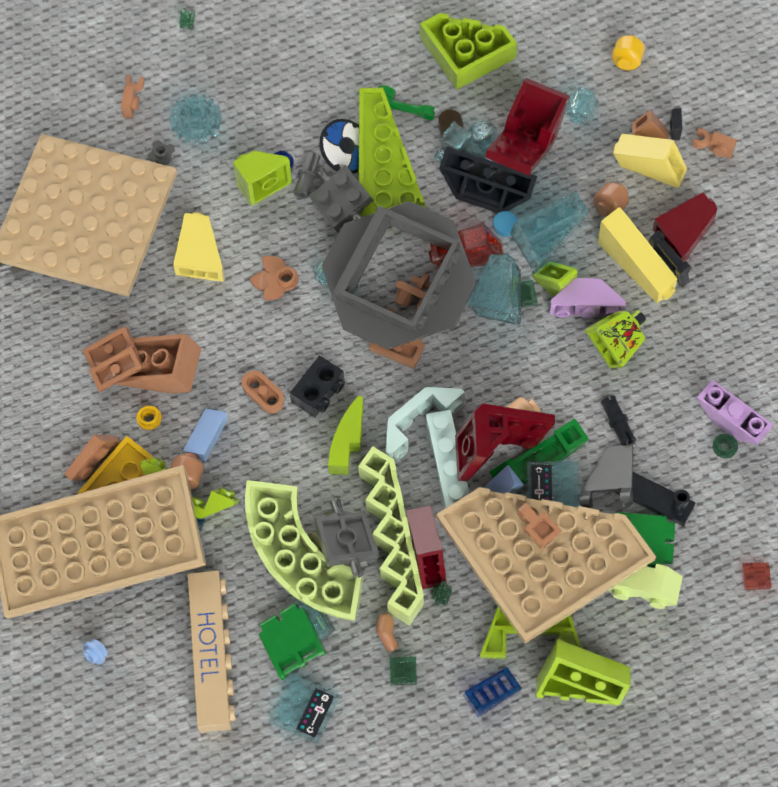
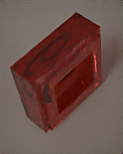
M769 562L742 564L744 590L771 589Z

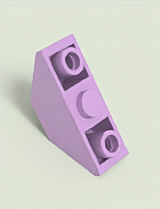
M575 278L551 300L550 315H556L560 318L570 315H580L583 318H592L595 315L607 317L614 312L625 311L626 301L600 278Z
M714 380L697 397V401L711 421L736 440L758 445L774 426Z

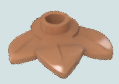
M263 256L264 271L250 278V283L256 289L264 291L263 299L270 301L281 298L285 291L295 288L299 281L297 272L293 268L286 267L285 262L281 258L274 256ZM285 277H289L291 279L288 282L282 281V279Z

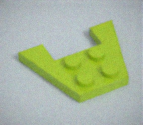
M497 607L480 658L506 659L507 634H517L499 607ZM571 615L540 634L559 635V640L582 648Z

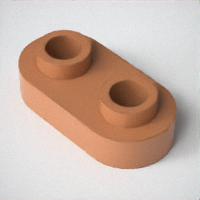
M249 371L243 376L242 388L244 393L264 412L274 414L282 410L284 406L282 391L260 371ZM253 383L259 384V387L255 389L250 386ZM270 399L276 400L274 405H269L267 402Z

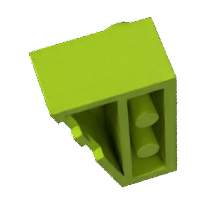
M557 639L537 676L535 697L544 698V695L559 696L561 700L569 701V698L586 699V702L620 705L631 686V669L629 666Z

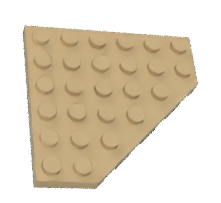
M481 487L436 514L439 523L524 644L656 559L655 554L626 515L602 513L596 509L581 506L576 508L544 499L542 501L534 500L523 495L507 492L503 494ZM525 503L538 516L545 512L562 530L561 534L542 550L524 532V528L528 524L523 522L517 515L518 509Z

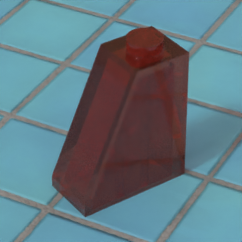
M484 223L458 231L470 267L505 263L502 241ZM430 243L429 258L433 264L440 268L448 251Z

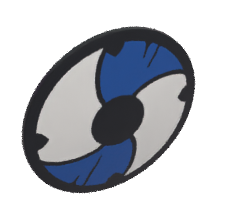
M348 119L331 121L323 128L320 135L319 147L322 157L335 171H339L346 165L353 174L358 173L359 125Z

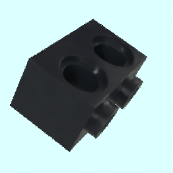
M319 355L291 390V402L316 418L319 412L324 413L327 410L333 394H339L345 385L344 371ZM324 376L332 377V379L327 382L321 380V378ZM311 394L318 396L317 399L312 401L306 399Z

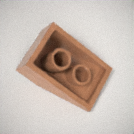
M187 334L133 338L143 369L115 385L164 393L191 392L201 352V347Z

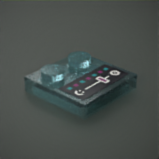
M527 462V498L540 501L542 499L555 501L566 506L578 508V462Z
M291 674L269 723L318 745L339 701L340 695Z

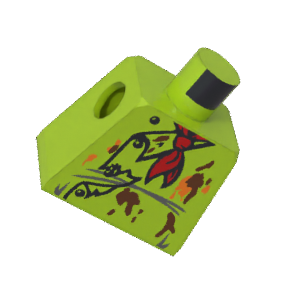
M638 310L631 315L628 311H618L591 325L584 331L608 367L621 368L645 341V336L639 327L646 322V317Z

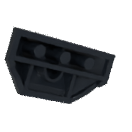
M446 146L439 167L441 174L444 176L457 200L496 213L509 211L530 200L538 178L533 173L528 176L487 159L484 155Z

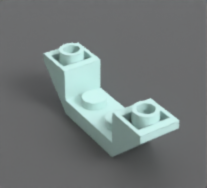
M425 387L388 418L386 455L394 460H401L408 452V438L400 430L405 431L412 425L413 419L419 414H426L431 409L432 403L439 411L451 410L453 414L457 413L464 406L465 392L457 388Z

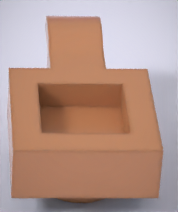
M131 75L126 77V86L124 87L121 103L124 118H133L134 111L139 109L140 97L136 96V94L142 91L145 86L143 76H140L139 82L136 84H132Z
M698 128L697 136L702 137L703 140L694 138L692 142L694 148L703 149L709 147V151H712L718 157L732 158L737 143L736 139L716 131L714 134H711L705 129Z
M527 503L518 509L517 515L523 522L528 524L524 528V532L541 550L561 534L562 530L545 512L538 516Z

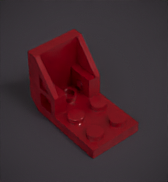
M526 78L508 114L503 132L489 146L485 158L529 176L551 150L558 136L570 95Z
M484 403L480 405L455 435L458 481L468 482L490 459L499 444L518 445L523 448L537 446L554 426L555 415Z

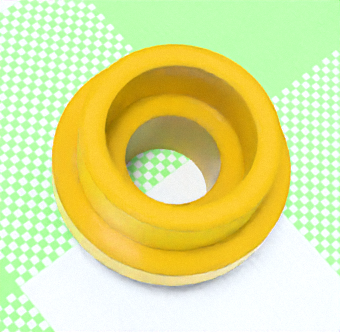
M145 406L138 411L136 420L142 429L154 430L161 424L162 415L156 407ZM147 416L154 417V419L151 422L145 421V418Z

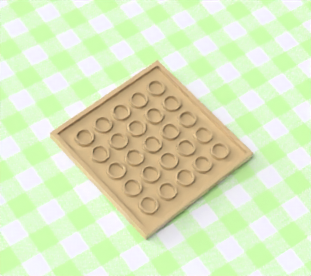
M41 134L0 229V263L129 297L177 176V169Z

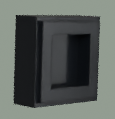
M673 108L670 117V139L680 141L682 134V108Z

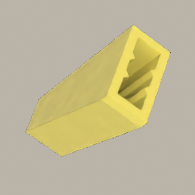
M619 207L604 218L600 224L598 244L656 303L663 298L665 300L669 299L676 291V276L625 212Z

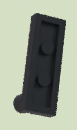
M633 472V502L661 516H666L667 519L684 527L696 502L690 500L689 493L682 489L673 492Z

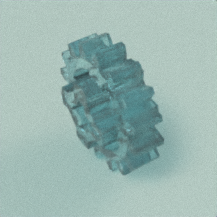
M195 93L192 99L185 95L183 103L178 100L176 101L177 108H171L172 115L169 116L172 131L177 132L179 139L185 136L186 143L194 139L195 144H198L201 138L207 142L208 135L216 136L214 129L220 130L222 117L219 106L214 104V99L207 101L204 94L201 98H197Z

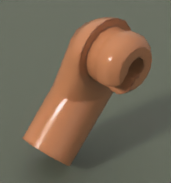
M383 613L377 619L376 632L387 652H391L399 647L393 636L395 621L390 614Z

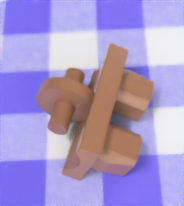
M424 273L421 278L413 275L411 282L418 285L417 288L398 280L395 286L398 288L394 302L408 308L413 296L419 298L420 301L415 310L417 312L426 295L425 289L428 290L431 285L429 283L430 275Z

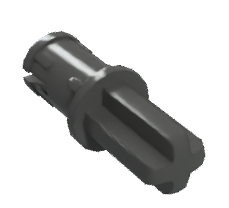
M313 151L306 154L302 169L298 171L299 178L293 191L295 196L304 199L308 198L312 182L316 180L315 172L320 160V155Z

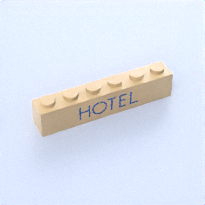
M219 571L188 573L197 727L200 733L232 730L231 721H236L235 705H230L229 696L234 695L233 679L228 680V670H232L231 654H226V645L230 644V631L224 627V620L229 619L228 605L223 604L222 595L227 594L226 579H221Z

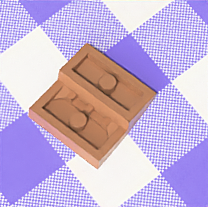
M125 326L82 350L91 369L89 372L99 392L110 388L143 369L135 342L129 329Z

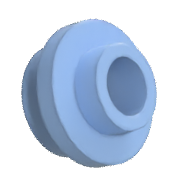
M93 639L91 642L87 641L83 645L85 650L83 654L90 663L102 664L105 661L108 653L98 640Z

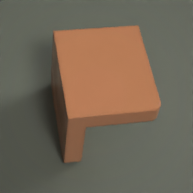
M651 110L632 123L633 135L669 140L668 129Z

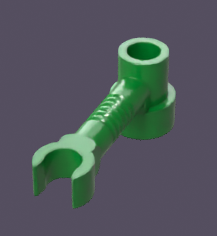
M386 85L378 86V88L384 89L391 109L408 112L423 119L433 121L435 107L430 105L418 106L394 100L395 89Z

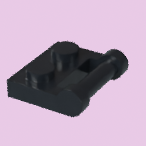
M661 231L655 232L649 238V244L676 276L679 285L684 287L690 282L688 273L692 267L687 261L684 262L664 240L665 236Z

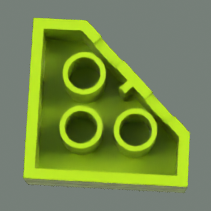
M438 13L420 23V39L455 89L458 90L516 59L518 43L505 26L498 24L490 26L481 24L482 21L468 18L460 20L449 17V14Z

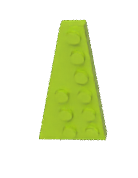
M359 88V182L374 200L363 210L362 217L374 214L378 206L388 209L409 201L426 208L383 88Z

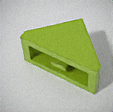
M548 261L532 277L554 298L577 278L578 271L576 268Z

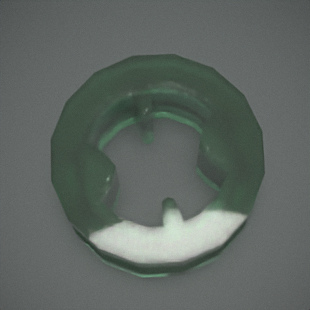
M182 8L179 20L180 29L188 27L189 30H193L195 10L187 11L186 8Z

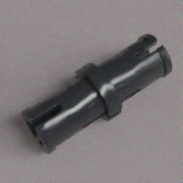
M610 396L611 400L606 397L601 401V405L609 418L608 424L610 428H614L621 445H627L626 442L629 445L633 444L636 441V437L633 435L627 422L629 420L627 415L623 414L616 396Z

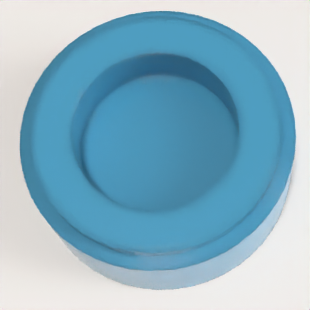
M503 211L494 217L493 228L498 235L508 237L517 230L518 221L513 213Z

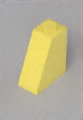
M622 134L618 143L614 146L613 154L620 167L670 186L680 187L687 167L674 140Z
M198 212L192 214L185 213L173 264L175 274L224 282L223 267L209 216Z

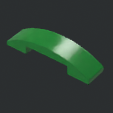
M574 418L555 430L553 436L516 459H508L489 471V473L494 478L509 465L520 481L525 484L531 481V465H552L553 468L583 446L589 438Z

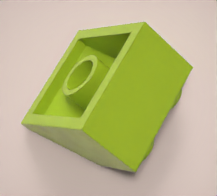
M253 150L248 154L240 155L233 162L236 185L251 206L292 183L290 160L286 156Z

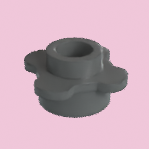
M161 141L153 142V149L148 153L149 161L168 165L172 157L171 154L175 152V147L172 144H162Z

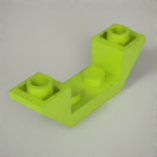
M156 457L142 460L140 464L144 475L170 469L165 466V461ZM223 487L220 490L211 491L206 506L203 505V500L192 496L196 518L199 519L239 504L241 499L234 497L235 492Z

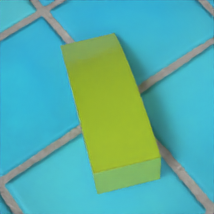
M358 396L349 406L334 434L328 460L329 474L349 475L350 452H361L363 396Z

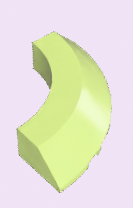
M247 480L245 512L248 529L253 545L269 573L292 596L306 605L337 618L355 621L360 604L363 576L353 578L351 568L346 565L327 567L324 555L310 540L301 525L298 514V487Z

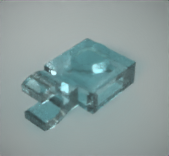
M453 121L439 140L444 145L435 154L434 158L441 163L446 146L464 150L474 136Z
M302 601L297 603L299 608L307 610L322 642L336 630L327 614L306 605Z

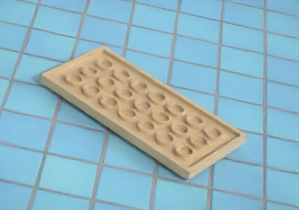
M184 465L0 515V595L4 617L7 619L206 565L189 480Z

